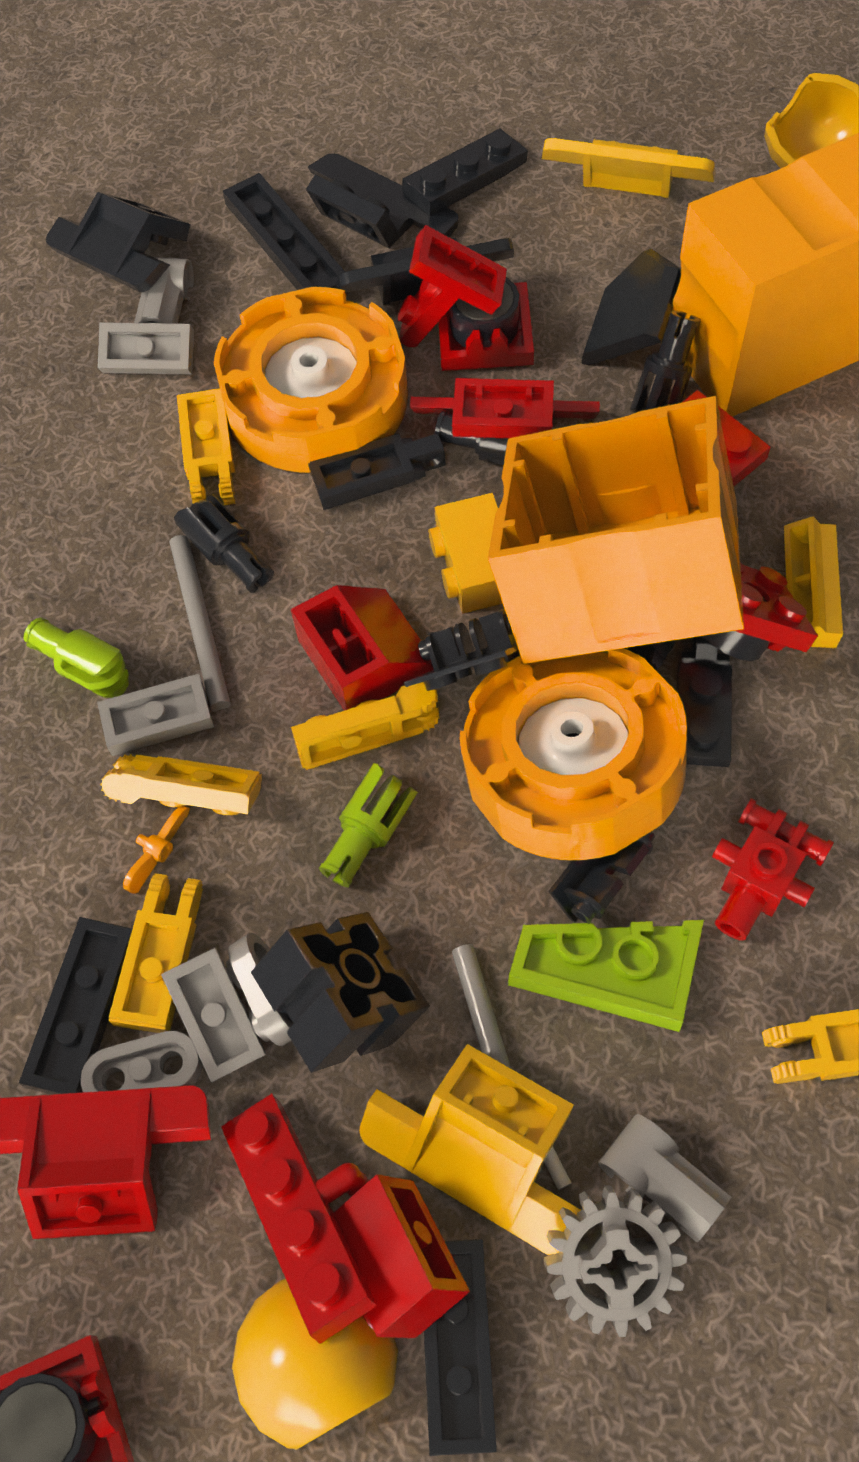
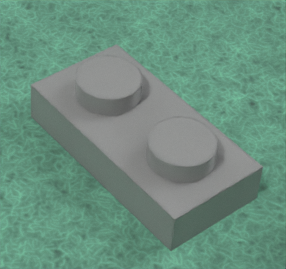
M99 322L98 369L102 373L192 375L194 329L191 324Z
M199 674L97 702L106 745L112 756L214 727L205 689Z
M216 948L161 974L211 1082L266 1055Z

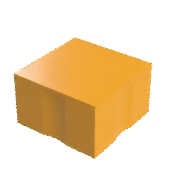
M859 133L804 155L777 171L748 178L688 203L680 253L681 278L673 299L671 311L687 313V319L690 318V315L701 319L686 359L690 363L689 366L693 369L691 376L707 397L716 396L718 406L732 417L859 361Z
M716 396L639 411L613 420L576 424L508 439L501 477L504 485V495L495 513L488 561L523 664L744 629L737 501Z

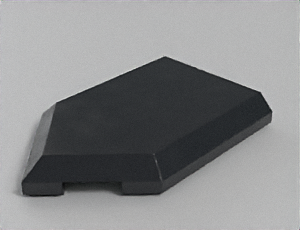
M651 248L643 251L605 288L581 363L589 366L661 343L673 306V299L679 286L681 269Z

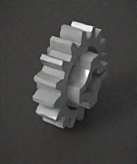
M611 1185L604 1186L602 1201L594 1203L585 1191L580 1193L579 1199L582 1210L575 1214L571 1210L562 1207L559 1214L566 1225L564 1232L548 1230L546 1236L549 1244L559 1251V1253L544 1257V1265L547 1272L560 1275L550 1284L555 1299L559 1300L570 1297L565 1308L569 1318L573 1321H576L588 1312V1324L591 1331L595 1334L601 1332L606 1321H612L619 1337H626L628 1321L632 1319H637L645 1331L651 1329V1319L648 1312L656 1307L659 1311L669 1314L672 1308L664 1296L666 1290L683 1291L685 1285L679 1275L672 1271V1267L687 1263V1256L682 1249L670 1245L681 1236L679 1230L672 1221L661 1223L665 1211L656 1201L651 1202L642 1210V1196L635 1189L630 1188L624 1200L619 1201ZM625 1220L643 1227L651 1235L653 1241L647 1242L644 1237H631ZM597 1224V1228L586 1241L579 1242L583 1235ZM621 1249L625 1257L618 1259L617 1269L608 1270L605 1264L612 1261V1251ZM576 1279H582L584 1284L596 1283L602 1289L604 1299L589 1294L579 1285ZM649 1279L646 1285L636 1293L645 1280Z

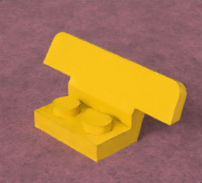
M548 138L544 141L542 153L543 160L583 165L584 187L642 193L664 198L669 197L673 177L714 182L716 175L715 162L710 159L678 155V150L619 143L616 141L593 139V143Z
M469 1044L465 1046L433 1094L424 1116L378 1089L369 1099L359 1129L360 1136L368 1147L547 1255L559 1253L558 1250L549 1244L546 1236L548 1230L564 1232L566 1225L559 1214L561 1208L569 1209L575 1214L581 1211V1209L534 1182L544 1160L568 1120L574 1104Z

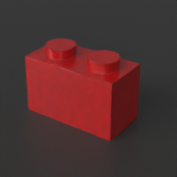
M376 1174L333 1213L377 1304L375 1308L363 1315L364 1320L374 1330L377 1337L416 1338L470 1292L414 1181Z

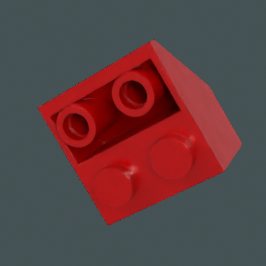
M335 585L290 609L299 643L344 711L355 708L360 703L368 700H381L400 690L401 686L405 685V681L434 670L431 660L425 661L420 655L418 644L422 640L386 589Z

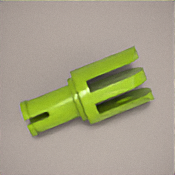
M41 617L34 619L27 626L24 632V641L27 642L26 646L52 658L55 670L59 675L78 683L104 698H114L124 694L129 685V673L125 669L126 665L120 649L82 629L73 630L68 633Z
M373 763L340 815L339 820L344 831L324 863H321L319 871L327 878L331 873L335 876L332 881L343 887L351 885L354 875L371 848L386 846L418 794L412 787L407 788L400 795L384 823H381V819L402 785V781L399 778L391 775L377 790L366 809L362 811L361 808L384 773V768L376 763Z

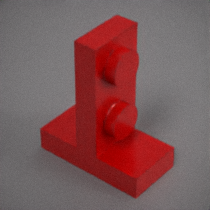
M425 225L416 236L409 270L410 273L423 279L417 294L415 296L408 295L399 310L398 321L402 322L399 335L400 343L407 347H417L458 299L492 315L502 303L507 268Z

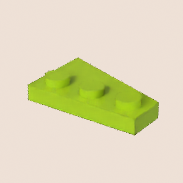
M684 920L682 926L653 927L652 921L631 922L630 927L597 928L593 923L523 925L509 973L508 985L679 1032L684 1019L704 920Z

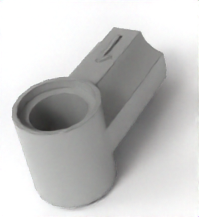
M154 257L170 264V266L151 289L141 292L134 323L178 324L183 301L190 300V297H187L188 288L194 285L192 263L189 259Z
M635 1114L598 1161V1165L608 1177L612 1178L616 1174L629 1185L625 1190L626 1192L632 1188L639 1192L642 1200L645 1198L649 1203L656 1201L665 1211L664 1215L695 1242H699L732 1197L679 1154L678 1145L665 1131L646 1117Z

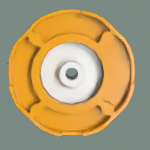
M309 287L274 295L258 301L240 314L241 325L228 340L223 336L221 337L215 352L214 367L232 436L247 453L267 465L286 471L310 473L308 466L310 461L353 451L369 442L394 435L403 420L408 403L405 355L393 320L373 302L369 304L368 309L360 304L346 300L345 290L328 287Z
M624 648L609 650L608 653L596 652L523 664L521 656H518L508 662V666L490 672L480 682L468 701L470 711L463 731L460 730L461 753L472 800L504 840L517 848L541 857L558 860L595 859L619 852L661 826L670 816L682 794L686 778V715L679 694L645 658Z

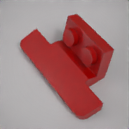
M456 378L454 398L411 396L410 408L417 414H440L441 411L453 414V437L514 438L552 430L553 418H596L600 413V401L553 400L554 380Z
M193 1085L0 1098V1154L22 1153L17 1190L33 1239L155 1231L158 1207L149 1174L152 1144L211 1140L209 1100L199 1087Z

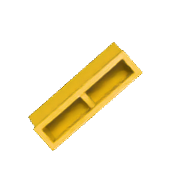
M812 516L784 525L787 588L794 599L806 609V617L818 634L811 647L836 648L843 635L836 525L820 524Z

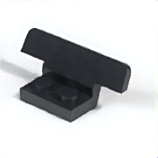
M327 154L308 166L314 177L307 186L306 191L319 212L389 249L413 224L422 229L427 225L449 238L458 227L459 217L455 211L446 207L429 216L402 193V185L342 155Z
M97 192L80 224L70 219L58 217L46 236V243L57 253L138 292H145L153 287L170 266V264L145 254L150 241L167 245L169 238L187 242L191 224L142 203Z
M509 238L466 246L494 262L514 257L512 239ZM414 247L371 255L372 266L340 274L336 283L337 289L345 290V293L378 286L383 305L406 299L408 295L415 296L420 290L423 279L409 272Z

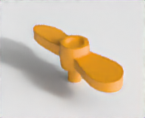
M189 807L176 808L158 835L153 834L149 837L143 834L138 835L136 843L143 847L144 854L125 876L123 888L132 894L138 893L157 862L163 863L166 861L173 850V844L170 841L188 816Z

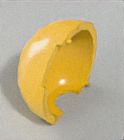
M809 74L799 85L786 108L781 113L776 112L766 123L764 137L772 160L780 168H783L804 155L858 134L859 85L839 75Z
M282 1279L254 1301L237 1332L232 1370L239 1402L260 1432L288 1449H299L388 1397L394 1388L398 1350L395 1338L377 1337L363 1316L319 1344L309 1335L286 1279Z

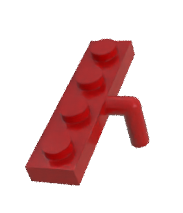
M271 1093L222 1125L221 1128L308 1333L321 1344L377 1306L329 1205L345 1193L352 1197L370 1180L357 1165L350 1162L343 1163L317 1180L282 1104Z

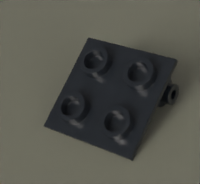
M505 608L496 613L481 617L479 620L477 618L470 619L469 632L463 623L455 624L454 628L450 627L438 632L427 633L425 640L420 641L418 647L422 659L425 661L431 660L434 670L405 681L404 684L405 687L424 682L426 691H430L472 675V666L476 676L508 666L507 663L520 656Z

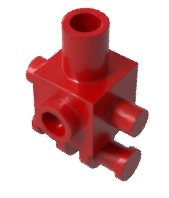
M753 798L748 802L738 821L742 825L746 823L754 827L743 847L741 848L722 838L712 855V858L730 867L721 890L729 893L730 896L716 918L715 925L727 936L742 941L746 940L760 913L763 912L772 917L783 897L803 908L806 906L815 887L794 876L805 856L815 860V864L821 867L834 844V841L830 839L826 841L807 831L809 824L800 820L796 827L784 821L788 813L778 809L775 814L756 804L757 801Z

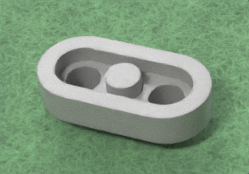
M248 933L229 946V960L226 961V969L233 983L243 990L251 1007L249 1020L255 1033L265 1042L271 1040L278 1046H284L291 1041L287 1030L294 1023L288 1013L273 1011L250 973L270 948L258 935Z
M165 1031L96 1052L83 1067L81 1087L83 1092L108 1091L106 1087L107 1079L115 1072H123L125 1075V1082L118 1090L194 1085L200 1077L203 1064L192 1040L187 1035L178 1031ZM169 1057H182L183 1064L177 1073L172 1075L164 1073V1063Z

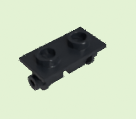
M652 831L624 849L609 856L588 860H572L548 892L567 917L574 923L578 919L588 924L594 918L601 919L605 914L604 910L624 885L619 877L613 876L614 872L617 871L631 876L644 857L652 852L653 845L651 842L655 838Z

